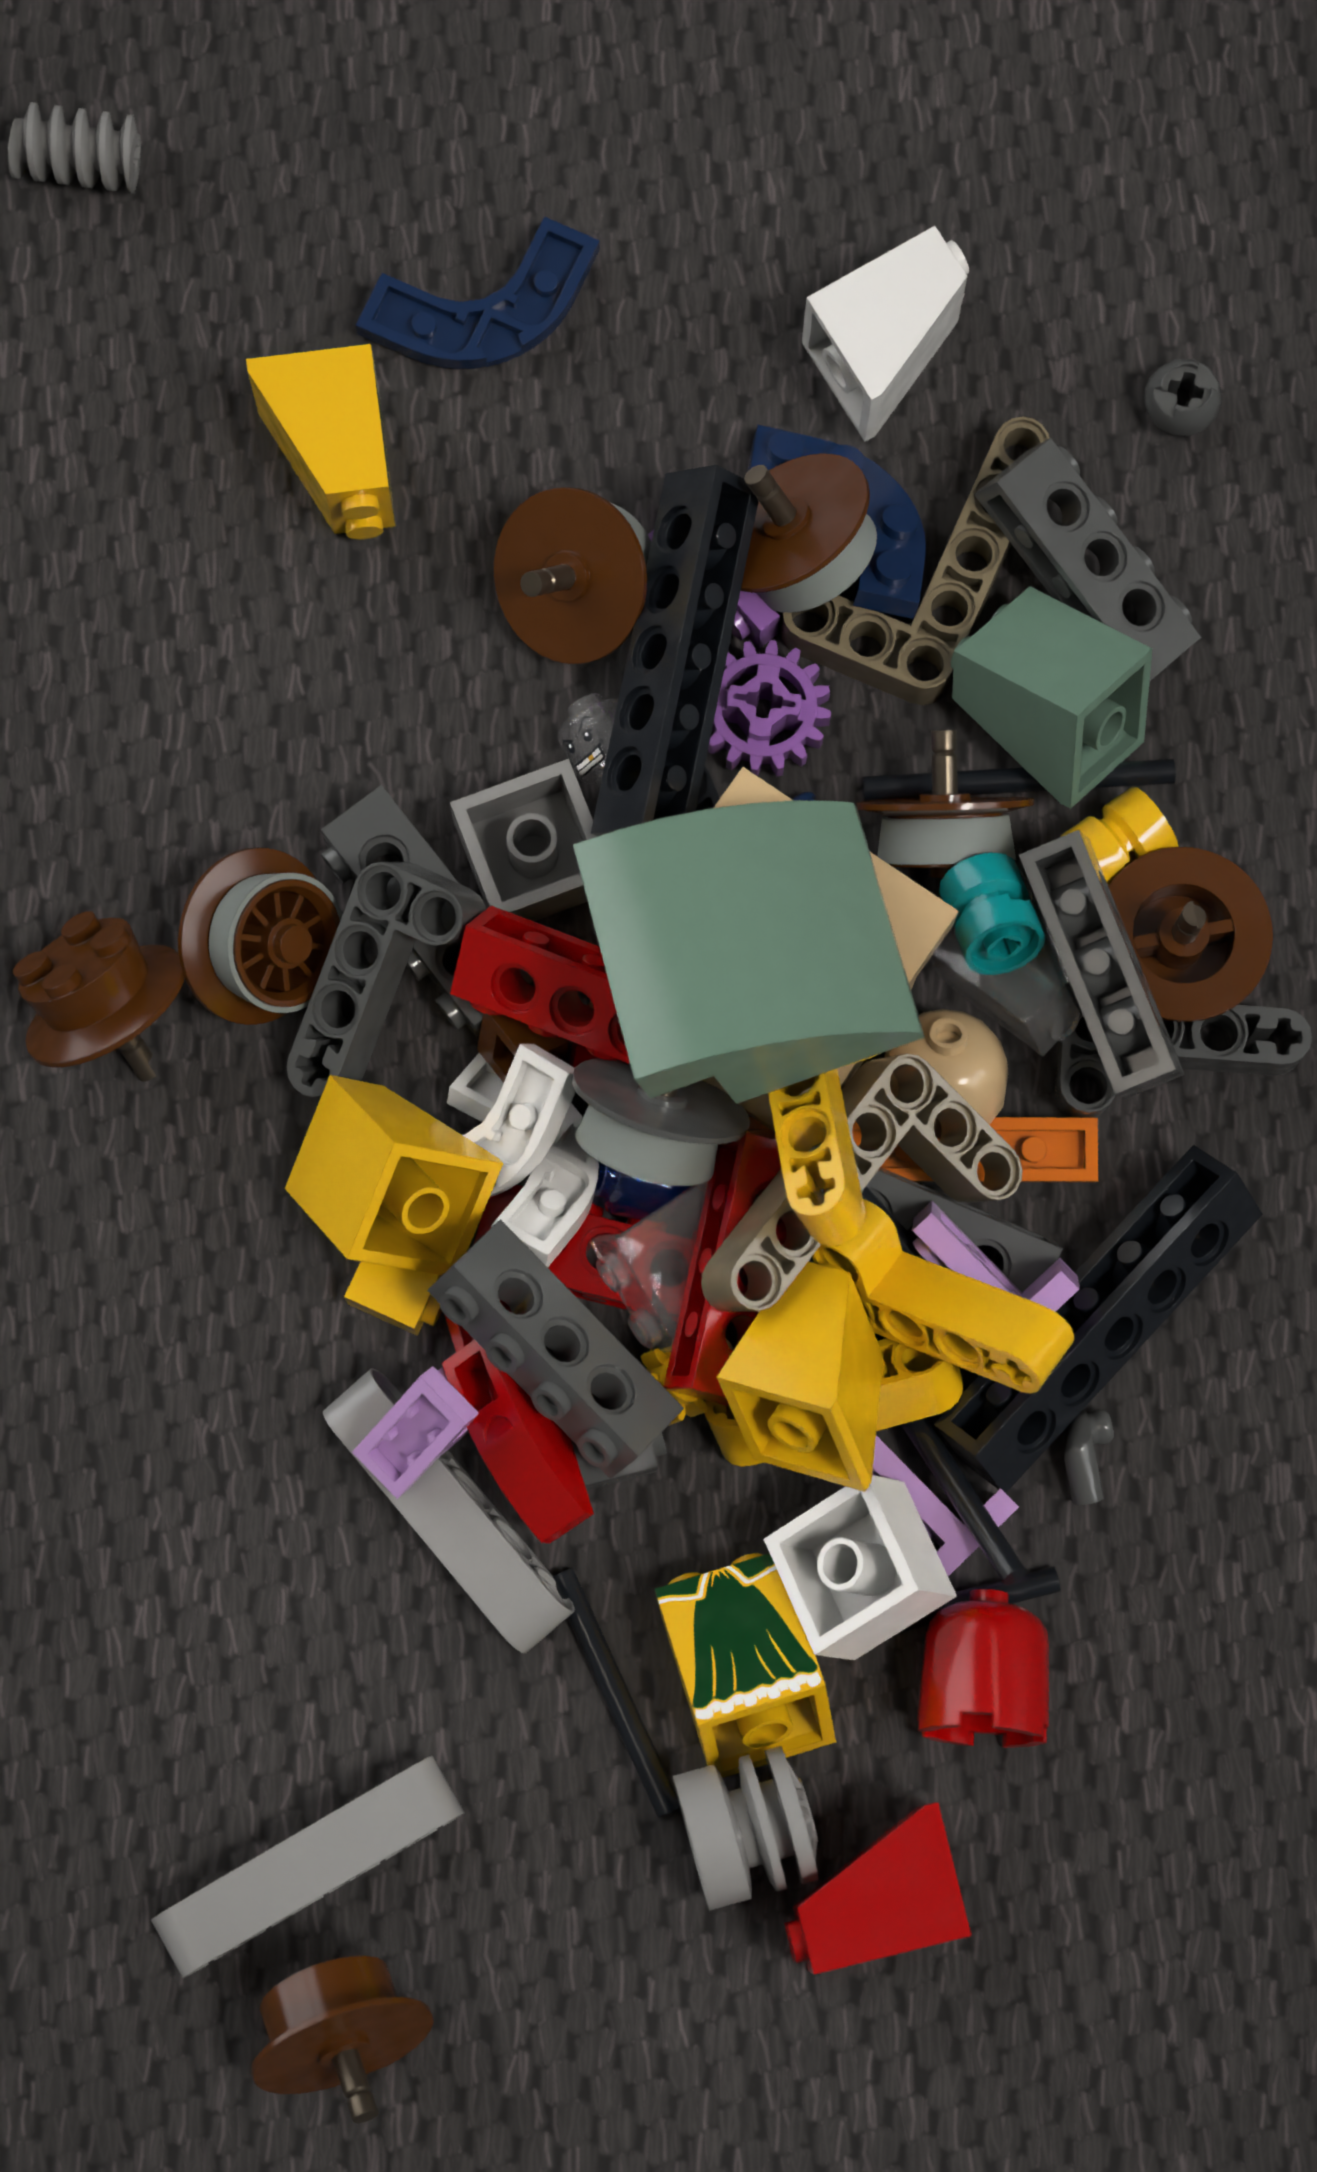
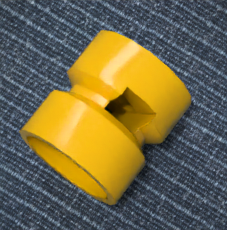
M1133 786L1104 805L1102 819L1088 816L1060 836L1062 837L1079 829L1090 839L1108 886L1124 867L1139 857L1156 850L1179 847L1171 826L1157 805L1146 793Z

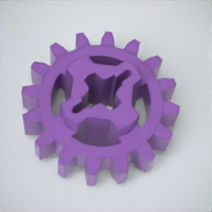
M774 640L769 641L763 654H756L752 643L747 641L744 642L743 658L736 660L733 655L727 654L712 728L714 734L710 738L708 747L710 754L717 753L724 748L728 751L726 768L733 770L743 760L749 762V771L758 776L762 764H770L773 772L778 777L783 775L784 760L789 757L800 767L806 764L807 753L804 748L805 744L820 749L823 744L824 735L814 726H829L831 711L824 707H819V705L829 700L830 689L829 686L824 685L813 686L819 676L820 668L817 664H812L801 669L798 666L801 650L795 647L784 658L777 655L778 647L777 642ZM757 673L754 678L744 685H733L740 678ZM779 676L791 682L800 694L790 693L780 681ZM759 699L771 701V710L768 718L756 716V707ZM726 722L737 723L748 737V741L745 742L733 734ZM783 731L795 732L787 740L769 746L770 741Z

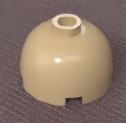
M940 1009L923 1012L918 1015L925 1038L885 1051L884 1057L902 1054L920 1056L988 1124H991L1004 1106L1008 1079V1064L1001 1041L982 1020L966 1012ZM892 1073L890 1088L896 1098L899 1085L897 1078ZM936 1117L934 1132L936 1137L941 1138L942 1128Z

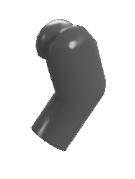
M1084 1409L1069 1425L1064 1463L1072 1504L1088 1505L1104 1499L1094 1445L1108 1444L1114 1438L1112 1421L1109 1413L1105 1410L1099 1409L1087 1414Z

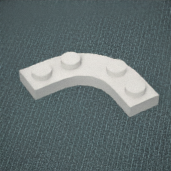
M535 1044L519 1045L496 1103L481 1124L463 1135L503 1162L490 1197L514 1187L539 1165L551 1148L575 1094L571 1080L575 1068Z
M478 1053L449 1086L447 1104L483 1122L496 1103L504 1083L482 1055ZM570 1103L551 1148L539 1165L530 1173L525 1186L491 1226L492 1228L501 1219L547 1268L585 1221L592 1206L598 1179V1160L584 1151L576 1140L575 1134L583 1117L572 1103Z

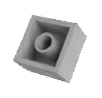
M569 758L450 802L453 823L486 908L492 905L535 922L588 902L573 844L597 836L591 834L593 819Z

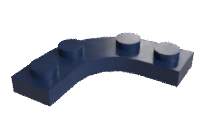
M544 216L519 269L505 287L484 299L458 302L436 297L381 273L355 325L356 332L364 338L412 359L443 368L476 369L507 362L523 355L544 341L567 316L600 251V240Z
M757 425L748 471L757 465H764L768 470H771L792 459L821 453L840 455L858 465L868 481L870 500L866 514L874 522L877 531V541L869 564L856 580L853 606L914 619L920 602L926 542L921 518L915 505L900 484L888 472L863 456L853 446L840 445L812 436Z

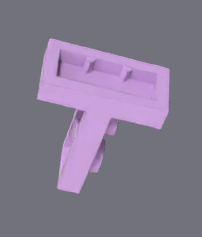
M933 1201L913 1218L912 1231L918 1236L913 1241V1245L922 1257L929 1262L942 1267L947 1265L950 1270L1036 1302L1055 1312L1079 1290L1078 1276L1059 1258L1028 1288L1021 1292Z
M432 1366L413 1383L352 1453L398 1499L416 1483L442 1454L469 1433L466 1427L479 1412L448 1382L443 1367L437 1370Z
M876 1435L872 1475L905 1482L930 1539L932 1538L940 1546L936 1552L949 1577L979 1547L978 1543L967 1526ZM1001 1488L984 1504L998 1527L1019 1508Z

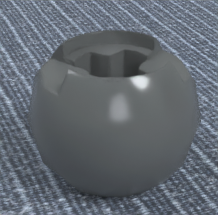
M1174 359L1162 365L1151 375L1145 387L1144 403L1148 415L1158 429L1172 436H1192L1203 431L1215 421L1222 405V391L1219 381L1208 366L1195 359ZM1178 389L1190 391L1189 399L1191 401L1188 407L1176 404Z

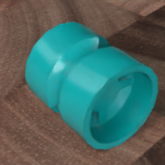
M983 853L962 860L947 871L940 882L939 893L944 902L959 911L953 927L955 928V936L969 969L985 975L1009 973L1025 966L1038 955L1044 946L1045 933L1032 902L1028 900V890L1013 858L1002 853Z

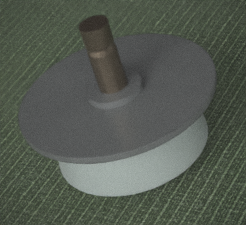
M600 1058L586 1060L576 1066L571 1080L575 1091L589 1104L575 1134L578 1144L584 1151L602 1164L640 1180L673 1186H691L705 1183L713 1176L718 1144L731 1143L743 1138L750 1126L749 1115L742 1105L736 1104L727 1093L703 1080L650 1098L634 1080L631 1064L621 1060L611 1061Z

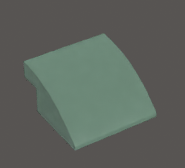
M794 800L705 809L626 827L573 844L634 1080L650 1098L714 1076L733 1101L738 1104L925 1038L857 807L853 802Z

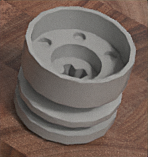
M782 1746L765 1750L771 1780L760 1783L758 1782L750 1755L739 1757L741 1786L739 1789L728 1791L715 1765L672 1776L709 1911L751 1899L750 1868L758 1865L763 1866L775 1891L787 1889L780 1859L790 1856L793 1857L801 1884L819 1880L816 1868L818 1838L802 1781L788 1763Z

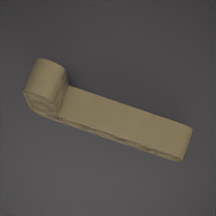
M1017 417L1005 422L998 430L911 626L880 612L853 606V601L838 595L832 600L806 611L782 612L780 631L782 640L787 648L793 650L796 647L801 650V657L907 702L926 705L940 699L948 689L953 677V669L951 668L953 652L963 638L972 635L1011 546L1010 541L991 516L984 511L974 494L1014 462L1006 454V448L1013 445H1022L1028 449L1033 448L1049 439V433L1045 427L1035 419ZM965 552L978 553L985 559L988 566L980 571H969L960 566L956 557ZM941 606L954 607L961 613L964 620L954 626L942 625L933 617L932 611ZM811 612L822 617L826 625L817 632L809 633L797 628L793 619L801 613ZM868 636L877 640L883 650L875 656L865 657L854 652L850 643L857 637ZM925 660L934 664L940 675L930 681H921L914 678L907 667L914 661Z
M902 1054L867 1061L856 1071L842 1089L861 1192L897 1145L948 1196L957 1202L974 1203L1009 1198L1017 1191L1022 1180L1023 1170L1017 1153L920 1056ZM892 1073L897 1078L899 1085L896 1098L890 1088ZM936 1117L942 1128L940 1141H938L934 1132ZM855 1121L860 1126L862 1133L859 1147L852 1135ZM822 1143L813 1146L808 1152L818 1148ZM979 1161L983 1165L985 1172L983 1184L979 1181L977 1174ZM782 1168L708 1261L702 1272L701 1286L703 1294L709 1304L719 1311L745 1312L761 1311L770 1308L781 1298L821 1245L811 1237L792 1209L786 1195ZM824 1189L823 1194L825 1195L830 1189ZM779 1218L784 1222L787 1231L783 1246L776 1236V1224ZM741 1267L748 1277V1289L744 1296L739 1291L737 1285V1274Z

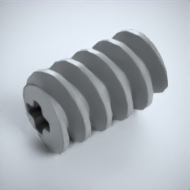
M30 102L24 119L15 117L8 143V166L11 178L21 179L29 167L30 175L34 181L45 182L53 169L54 178L58 184L69 185L77 172L78 180L82 187L93 188L101 175L102 183L106 190L117 191L125 178L129 192L135 193L140 171L141 137L137 131L134 115L127 114L120 131L114 130L111 114L105 111L102 112L96 128L90 127L87 111L82 108L78 109L72 125L65 123L63 108L59 105H54L48 122L41 120L39 105L35 102Z

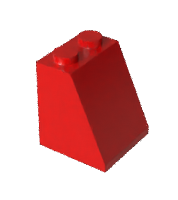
M938 1802L916 1807L793 1905L796 1920L784 1923L793 1962L797 1964L806 1961L808 1971L812 1974H819L971 1936Z

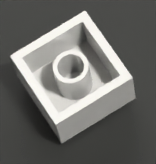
M872 1475V1482L866 1492L845 1486L764 1538L815 1655L856 1660L957 1597L904 1481Z

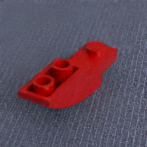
M500 1300L502 1306L512 1313L510 1307ZM445 1315L456 1353L442 1362L448 1382L479 1412L466 1428L483 1461L520 1518L541 1543H552L594 1515L571 1439L553 1420L546 1418L536 1409L532 1398L508 1373L499 1370L491 1363L486 1355V1351L461 1325L452 1322Z

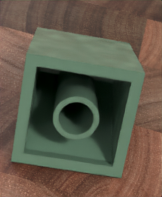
M1029 586L1010 604L1002 605L995 612L992 619L975 634L963 638L956 646L951 658V668L953 669L952 699L1060 804L1071 809L1144 743L1153 648Z

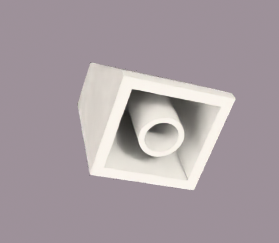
M936 226L931 227L806 298L802 344L864 442L876 436L958 322L969 266L959 246L952 240L946 243Z

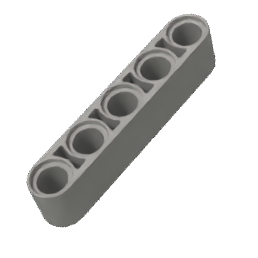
M374 1368L369 1369L323 1410L326 1422L499 1633L516 1650L526 1654L575 1611L573 1602L569 1598H561L552 1574L448 1450L398 1499L352 1453L403 1396L381 1372Z
M433 1755L429 1756L152 1918L151 1921L182 1978H185L207 1966L210 1961L219 1959L265 1932L266 1928L277 1925L323 1898L324 1894L333 1892L379 1865L382 1860L391 1858L437 1831L438 1827L449 1824L465 1812Z

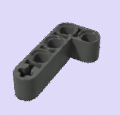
M409 862L373 863L360 872L288 1057V1079L297 1091L306 1096H321L329 1075L358 1081L362 1080L416 939L435 946L462 944L465 926L486 910L480 895L470 888ZM392 876L397 878L401 888L400 899L395 906L390 903L386 892L387 884ZM446 901L451 902L456 913L455 924L450 931L445 929L440 916ZM369 935L373 936L378 947L377 958L372 965L368 962L364 953L365 941ZM346 994L351 996L355 1004V1015L351 1023L346 1021L342 1013V1002Z
M1075 999L1067 1008L1058 1029L1054 1088L1055 1103L1061 1114L1066 1118H1100L1114 1100L1115 1093L1095 1043L1083 1040L1074 1030L1073 1020L1083 1016L1078 1001ZM1237 1005L1224 1014L1202 1021L1176 1022L1163 1019L1182 1069L1269 1076L1284 1075L1297 1066L1310 1049L1312 1042L1311 1027L1306 1019L1298 1012L1286 1008ZM1205 1025L1220 1026L1230 1037V1048L1226 1051L1211 1050L1203 1043L1200 1029ZM1248 1027H1251L1250 1034L1248 1033ZM1274 1030L1282 1031V1041L1292 1043L1283 1055L1277 1053L1275 1043L1264 1041L1269 1038ZM1247 1038L1248 1040H1255L1248 1052L1244 1053L1243 1049ZM1077 1077L1091 1078L1101 1089V1100L1094 1104L1079 1102L1070 1092V1081Z

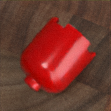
M991 1589L972 1590L969 1592V1601L956 1602L939 1610L930 1621L924 1643L917 1719L919 1721L918 1731H922L923 1738L948 1744L974 1746V1733L1003 1735L1002 1747L1004 1748L1032 1747L1046 1743L1047 1728L1049 1727V1640L1047 1630L1040 1618L1026 1608L1009 1604V1594L1007 1592Z

